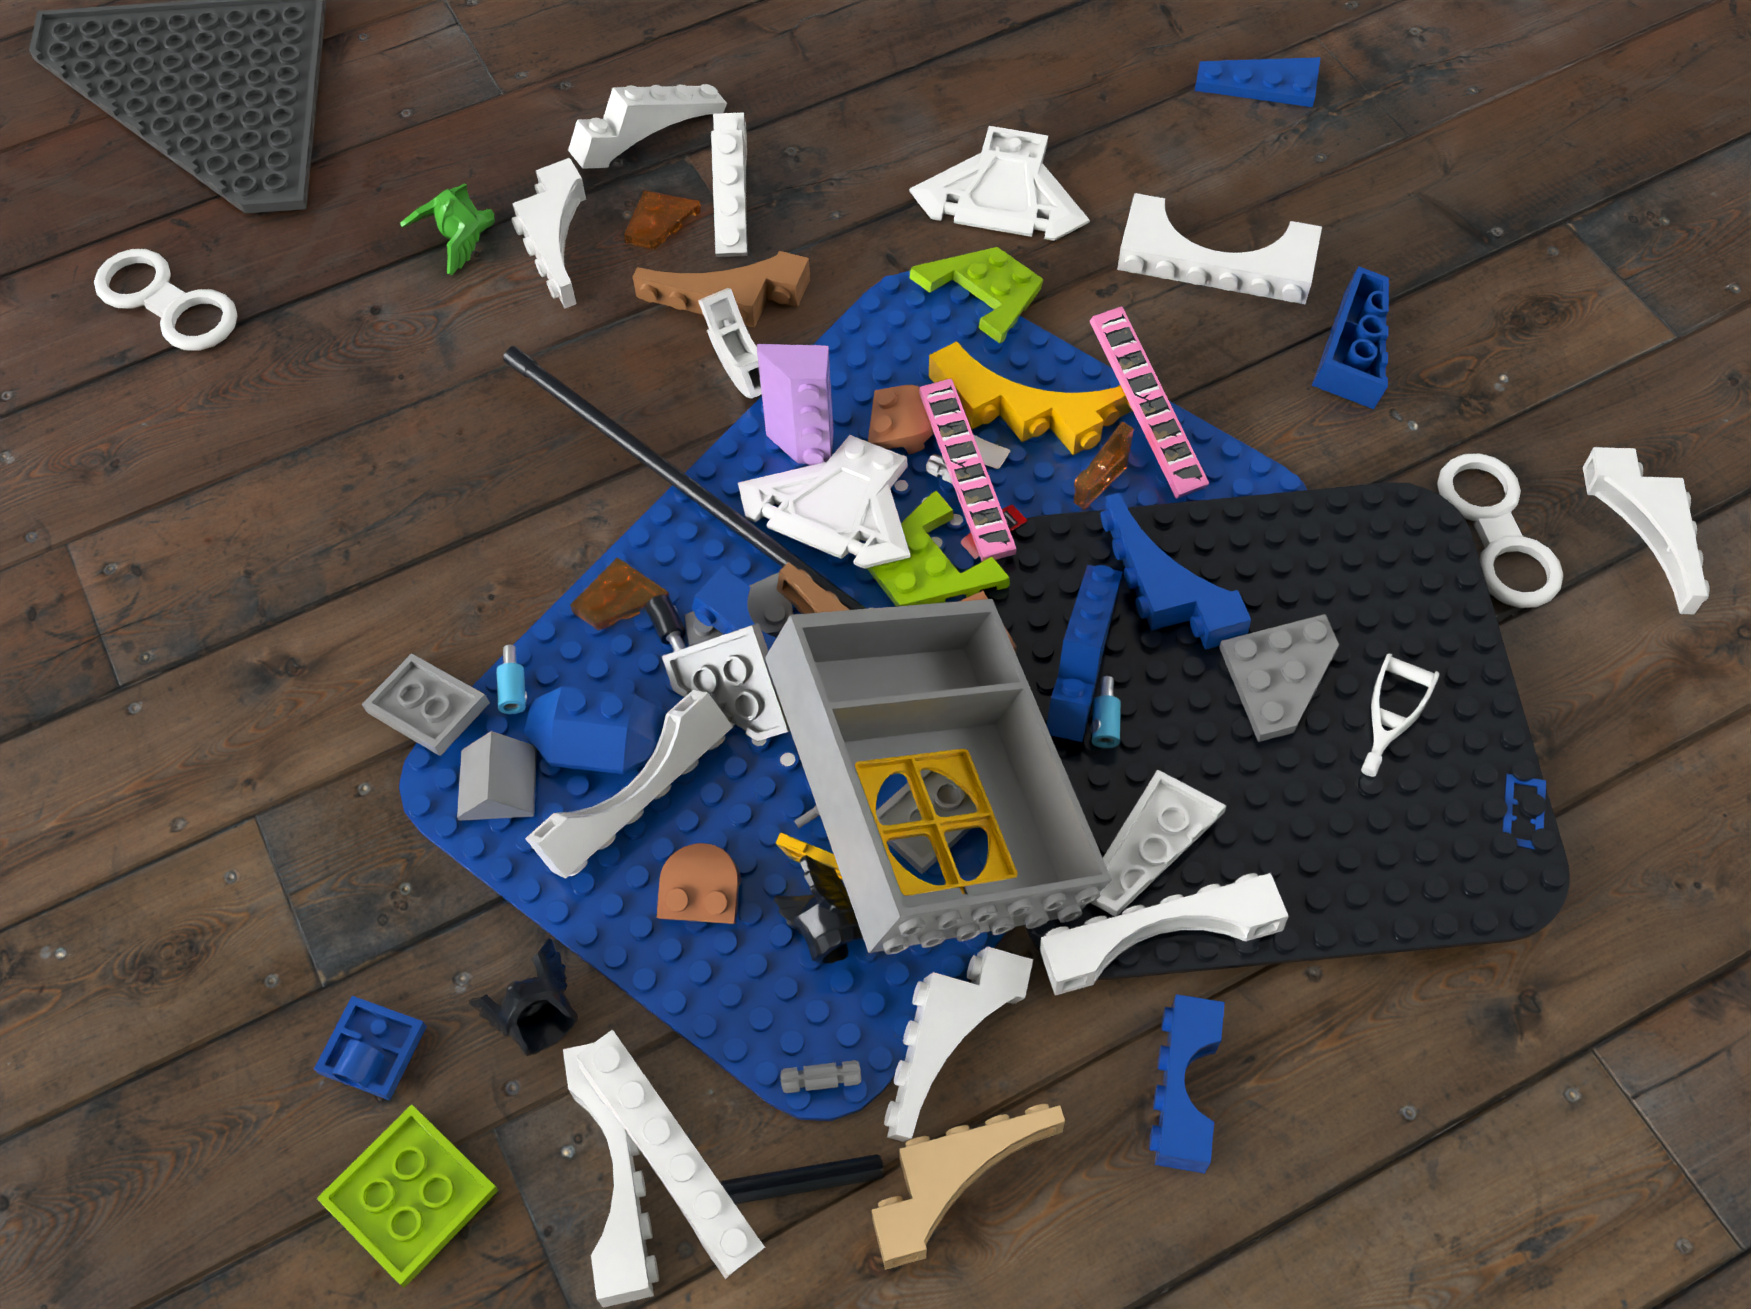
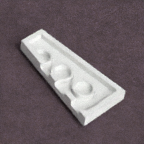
M1157 770L1103 857L1112 881L1100 892L1101 896L1091 903L1113 916H1118L1225 813L1226 805Z

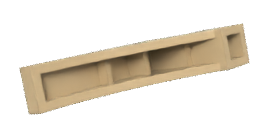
M1039 1104L1025 1110V1115L1010 1119L1007 1114L998 1115L985 1121V1126L970 1129L968 1125H962L949 1129L945 1132L946 1136L930 1140L929 1136H921L905 1143L906 1147L899 1149V1160L910 1199L903 1201L902 1196L890 1197L878 1203L879 1208L872 1209V1221L885 1270L926 1259V1245L946 1212L961 1194L988 1169L1010 1154L1036 1141L1062 1133L1065 1118L1061 1106L1049 1108L1048 1104Z

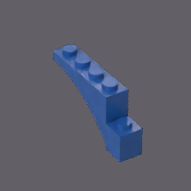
M1120 492L1106 496L1105 510L1101 511L1100 514L1104 530L1106 532L1110 531L1112 534L1114 555L1117 560L1122 559L1124 563L1126 584L1129 589L1134 588L1138 597L1136 598L1138 613L1142 619H1147L1151 631L1190 620L1191 630L1196 638L1200 637L1205 650L1220 646L1222 640L1248 634L1251 618L1238 590L1228 591L1218 587L1175 562L1141 529L1129 512Z
M1087 565L1063 640L1058 677L1051 696L1047 719V728L1051 736L1079 742L1083 741L1123 571L1113 570L1105 565Z

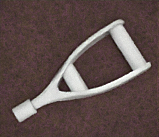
M1387 654L1373 691L1371 710L1374 742L1372 751L1367 754L1361 768L1362 773L1371 777L1376 776L1382 762L1381 755L1385 748L1410 727L1424 710L1438 680V671L1432 673L1393 658L1392 654ZM1385 671L1429 687L1419 706L1407 718L1380 708L1379 696ZM1382 725L1392 728V730L1386 731Z

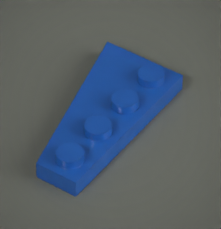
M1321 57L1200 61L1195 91L1313 107Z

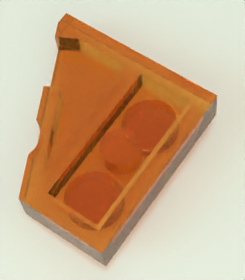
M644 190L624 233L625 243L656 249L665 242L669 235L675 234L682 228V221L691 214L697 216L701 212L700 201Z
M1123 421L1119 424L1088 468L1083 470L1074 482L1075 495L1073 503L1085 510L1127 468L1134 428Z
M617 557L570 604L572 613L599 631L614 625L620 619H628L640 614L639 609L645 607L651 598L662 594L669 596V592Z

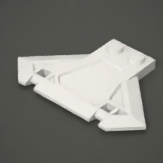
M989 126L981 153L909 189V192L930 219L941 221L944 214L953 215L954 223L1030 237H1032L1034 230L1044 231V239L1053 241L1090 223L1088 217L1043 164L1048 144V135Z
M849 435L827 462L738 483L745 517L750 521L756 523L762 517L770 519L767 523V528L840 559L844 558L848 553L856 555L853 561L854 565L864 569L911 557L890 490L908 467L906 456Z

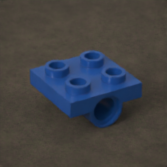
M352 996L314 1070L322 1076L390 1101L427 1026L421 1020Z

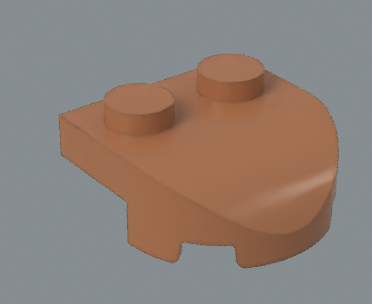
M902 385L875 390L868 442L885 449L904 447L908 454L923 450L925 448L924 442L934 432L919 394V387L915 385Z
M706 843L688 845L672 854L664 864L660 874L656 918L736 924L741 875L732 857L724 849Z

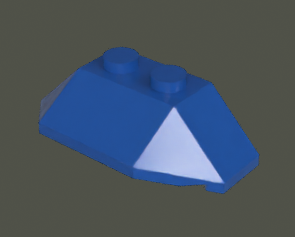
M561 686L532 700L524 734L550 766L625 774L648 762L662 733L667 711L635 694Z

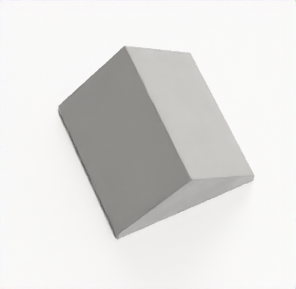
M490 731L462 749L458 820L534 816L537 749L535 746Z

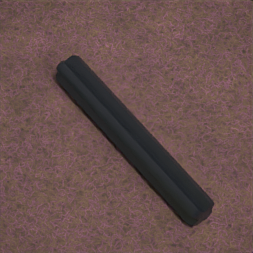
M875 1154L721 1181L720 1184L734 1204L879 1180L884 1177V1168L881 1156Z

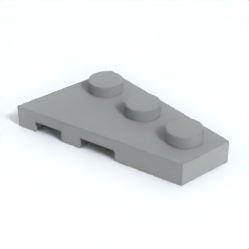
M779 572L749 585L751 588L747 600L748 611L755 624L759 623L763 632L774 637L779 635L789 616L793 615L791 602L776 590ZM694 611L685 614L689 647L722 636V633L712 625L706 626L701 623L695 616Z

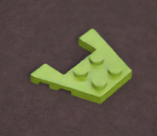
M998 247L913 266L909 277L929 293L954 280L994 310L980 318L979 329L998 343H1002L1005 340L1007 332L1015 326L1022 311H1026L1041 290L1043 278Z
M937 490L931 493L901 523L911 557L867 568L895 606L946 603L945 598L962 594L970 597L979 593L982 589L996 586L997 590L1010 586L1009 576L993 557L986 559L963 573H959L927 534L954 519L953 509Z

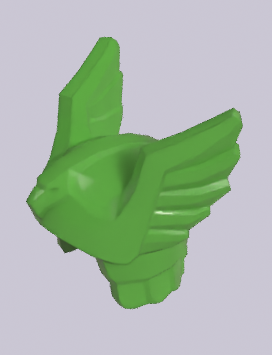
M465 183L452 189L447 188L428 203L418 207L400 222L401 227H406L433 215L435 216L438 230L445 238L450 240L447 243V274L453 275L458 268L462 269L464 263L470 260L471 253L475 250L476 242L479 241V234L495 222L494 213L491 209L480 211L475 208L469 198L467 184Z

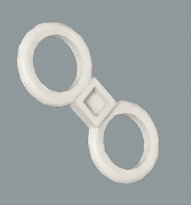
M147 249L126 250L107 259L98 269L94 280L97 295L106 304L116 308L133 309L145 305L146 309L161 317L162 335L172 346L188 351L204 350L214 347L225 340L235 328L238 317L236 307L226 294L212 289H197L187 293L183 292L169 283L171 277L169 264L159 253ZM145 263L156 269L154 280L149 286L139 292L119 294L113 292L109 287L113 275L127 265ZM212 304L218 306L223 311L219 324L208 333L198 336H186L178 333L175 329L177 318L182 312L192 306Z
M1480 453L1463 454L1451 459L1440 470L1437 481L1439 495L1453 504L1465 519L1475 521L1473 525L1485 547L1480 553L1479 560L1489 594L1502 603L1517 608H1536L1550 602L1561 590L1564 576L1562 567L1551 549L1537 540L1522 536L1511 514L1518 505L1521 493L1516 475L1508 465L1497 458ZM1466 469L1487 471L1497 477L1502 483L1505 497L1500 503L1488 507L1469 504L1460 498L1454 490L1453 477ZM1519 551L1529 554L1537 559L1545 568L1547 575L1546 585L1534 592H1520L1510 589L1496 576L1493 566L1494 560L1497 556L1506 552Z

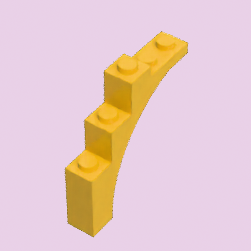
M957 341L929 355V377L934 383L952 378L971 429L982 424L991 423L1000 415L1021 442L1032 437H1039L1050 428L1071 454L1075 455L1084 449H1092L1101 441L1103 426H1110L1121 416L1131 411L1133 412L1121 385L1101 391L1063 393L1027 387L1003 378L985 368L972 358Z

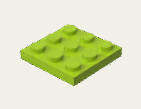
M411 1104L317 1199L375 1260L405 1288L499 1190Z

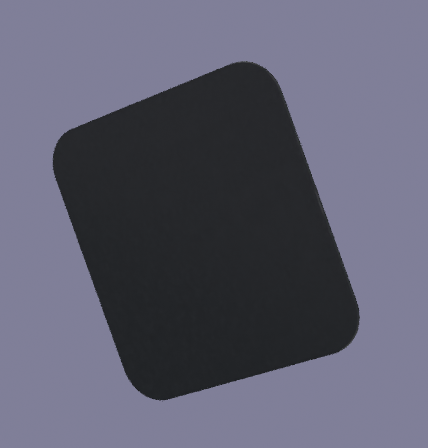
M1390 482L1127 507L1146 535L1175 562L1218 587L1228 591H1239L1251 618L1248 634L1323 614L1326 615L1339 643L1333 660L1324 673L1295 732L1260 742L1257 740L1219 649L1220 646L1205 650L1200 637L1196 638L1194 636L1190 620L1151 631L1147 619L1140 617L1136 606V598H1138L1134 588L1129 589L1125 581L1124 563L1122 559L1117 560L1114 555L1112 534L1110 531L1106 532L1103 528L1100 514L1104 510L1026 518V523L1010 531L1016 546V554L995 560L1009 576L1010 586L997 590L995 586L982 589L980 592L984 591L988 599H993L1002 623L1017 646L1016 656L1046 726L1051 696L1058 677L1063 640L1087 565H1105L1113 570L1123 571L1093 695V700L1100 696L1101 678L1103 676L1113 677V696L1121 701L1120 744L1113 748H1100L1093 745L1092 733L1090 731L1093 700L1082 742L1051 736L1102 858L1157 770L1226 805L1225 813L1123 911L1137 905H1143L1145 908L1158 905L1163 899L1172 895L1180 894L1183 897L1194 895L1201 888L1211 884H1219L1221 887L1233 884L1238 878L1247 874L1256 873L1258 876L1271 873L1289 916L1283 931L1246 942L1226 934L1205 930H1179L1158 934L1142 940L1120 953L1103 970L1097 980L1511 942L1536 934L1544 929L1559 913L1568 894L1570 873L1567 856L1547 788L1544 800L1542 796L1537 794V787L1514 783L1513 799L1518 801V805L1513 804L1512 815L1517 816V820L1512 821L1511 834L1503 832V819L1508 810L1505 803L1506 775L1512 774L1517 780L1523 782L1530 781L1533 778L1544 780L1472 533L1465 518L1447 499L1429 489L1412 483ZM1387 654H1392L1393 658L1432 673L1438 671V680L1424 710L1410 727L1385 748L1381 755L1382 762L1376 776L1371 777L1362 773L1361 768L1367 754L1372 751L1374 742L1371 710L1373 691ZM1385 671L1379 696L1380 708L1407 718L1419 706L1429 687ZM1382 725L1384 730H1392V728ZM1545 810L1544 828L1535 831V825L1530 821L1531 819L1536 820V816H1540ZM1516 838L1531 841L1535 849L1518 847ZM1089 903L1081 910L1082 915L1072 921L1061 923L1059 919H1054L1032 929H1028L1026 925L1024 926L1030 940L1040 952L1041 937L1046 936L1052 929L1064 926L1073 929L1083 926L1086 921L1097 916H1106L1107 919L1115 916Z

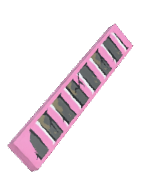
M1121 306L1093 316L1090 320L1091 326L1175 498L1177 499L1206 488L1209 485V481L1123 307Z
M952 378L919 387V394L981 561L983 562L990 557L997 560L1015 555L1016 546Z

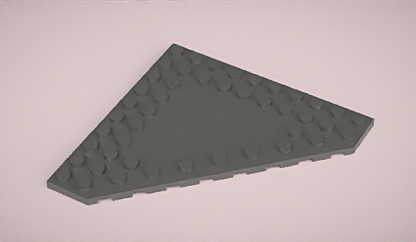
M188 0L37 11L29 52L33 59L245 214L307 209L327 0Z

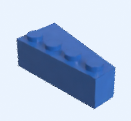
M1359 266L1357 267L1344 292L1312 383L1314 387L1373 410L1388 387V377H1386V366L1388 364L1386 339L1388 338L1389 327L1386 326V315L1389 311L1388 277Z

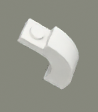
M726 288L698 300L709 327L707 330L709 338L731 380L746 397L752 399L761 395L757 346L745 327L732 290Z

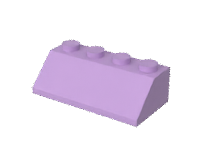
M757 344L766 436L798 464L815 465L827 462L832 457L833 446L829 346Z

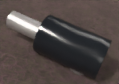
M662 594L651 598L646 603L645 609L663 644H671L674 652L686 648L682 640L686 630L670 597Z

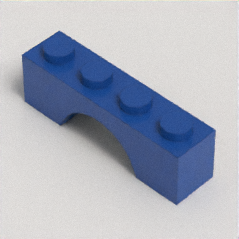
M722 565L695 594L692 606L695 616L704 625L715 627L722 635L755 624L750 617L747 606L751 587ZM762 631L769 651L777 637Z
M1176 994L1172 1006L1164 1007L1161 1030L1168 1032L1167 1046H1160L1157 1066L1158 1070L1164 1071L1163 1086L1156 1085L1153 1110L1160 1111L1159 1126L1152 1125L1149 1150L1156 1151L1155 1165L1205 1174L1211 1163L1214 1121L1203 1115L1192 1104L1186 1092L1184 1079L1185 1070L1191 1063L1201 1057L1216 1053L1222 1039L1225 1002Z

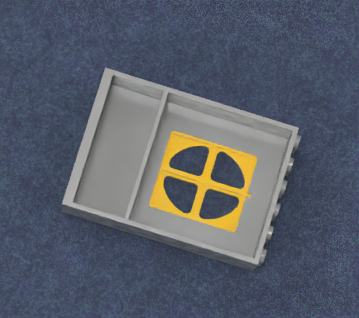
M993 599L794 614L789 616L767 653L765 660L868 953L885 951L888 955L896 954L907 949L909 946L921 944L923 948H929L942 943L945 939L957 937L958 941H966L978 936L980 933L992 931L993 935H999L1021 925H1026L1028 929H1032L1054 919H1059L1061 923H1065L1082 915L1081 910L1101 896L1100 892L1112 881ZM931 770L952 780L971 798L977 808V812L949 817L938 816L933 808L920 771ZM896 773L903 774L910 786L921 815V820L882 825L879 823L876 815V801L880 787L890 775ZM979 827L984 829L988 836L987 860L982 872L976 879L965 881L958 873L944 833ZM916 836L927 837L932 844L945 878V885L927 883L907 871L892 855L887 841Z

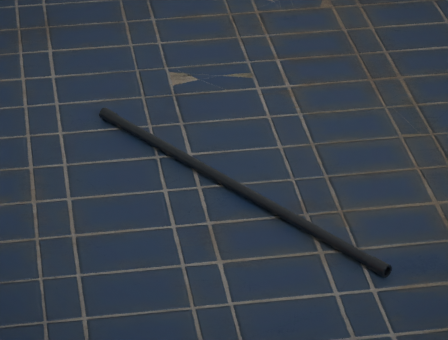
M512 346L505 352L503 357L505 363L524 377L531 379L782 568L789 562L798 570L806 571L816 584L825 591L834 593L849 610L867 609L539 366L533 358L521 349Z

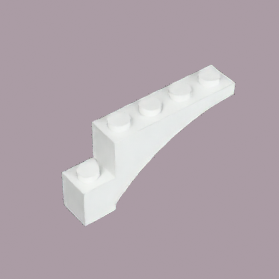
M702 84L701 86L653 85L652 87H636L629 85L627 87H613L604 118L578 119L568 151L582 169L607 168L610 162L618 155L650 134L686 119L724 113L727 102L721 97L715 87L708 84Z
M744 112L713 114L714 131H711L716 257L748 256L746 220L747 134Z
M570 158L536 170L539 182L535 184L537 194L513 203L516 216L512 217V223L517 234L525 236L523 242L530 256L535 255L537 258L535 259V264L541 277L547 276L549 279L546 282L554 299L559 297L565 309L576 305L572 283L565 270V240L570 222L581 201L586 200L582 178Z
M1594 447L1583 466L1587 495H1595L1622 516L1642 537L1666 573L1676 598L1679 613L1694 615L1702 603L1708 599L1710 587L1708 581L1704 580L1702 571L1703 553L1697 547V525L1691 518V496L1689 492H1686L1684 479L1643 477L1642 463L1638 462L1636 449Z
M986 947L977 953V956L973 955L970 960L967 979H971V983L935 972L925 977L923 982L918 981L912 1001L913 1005L917 1006L915 1019L908 1022L903 1039V1044L908 1045L905 1061H899L894 1077V1084L899 1086L896 1101H890L885 1115L884 1125L889 1126L887 1138L901 1142L912 1139L920 1109L932 1082L946 1059L962 1039L985 1017L1006 1002L1016 1004L1025 999L1033 959Z

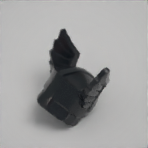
M805 855L800 859V864L805 872L804 877L813 895H776L774 901L779 906L778 912L786 919L787 925L798 930V933L803 934L812 961L821 965L832 964L847 958L849 953L847 943L860 940L863 936L847 890L841 883L834 868Z
M550 938L545 941L538 953L532 957L537 970V977L527 978L522 981L516 980L507 986L506 995L501 1006L496 1004L487 994L482 997L472 998L469 1001V1004L480 1012V1017L488 1020L489 1024L496 1027L504 1036L510 1035L519 1044L526 1056L537 1054L557 1044L567 1035L578 1020L577 1013L572 1009L570 1002L564 994L568 986L565 975L566 966L562 964L560 952L555 950L553 940Z

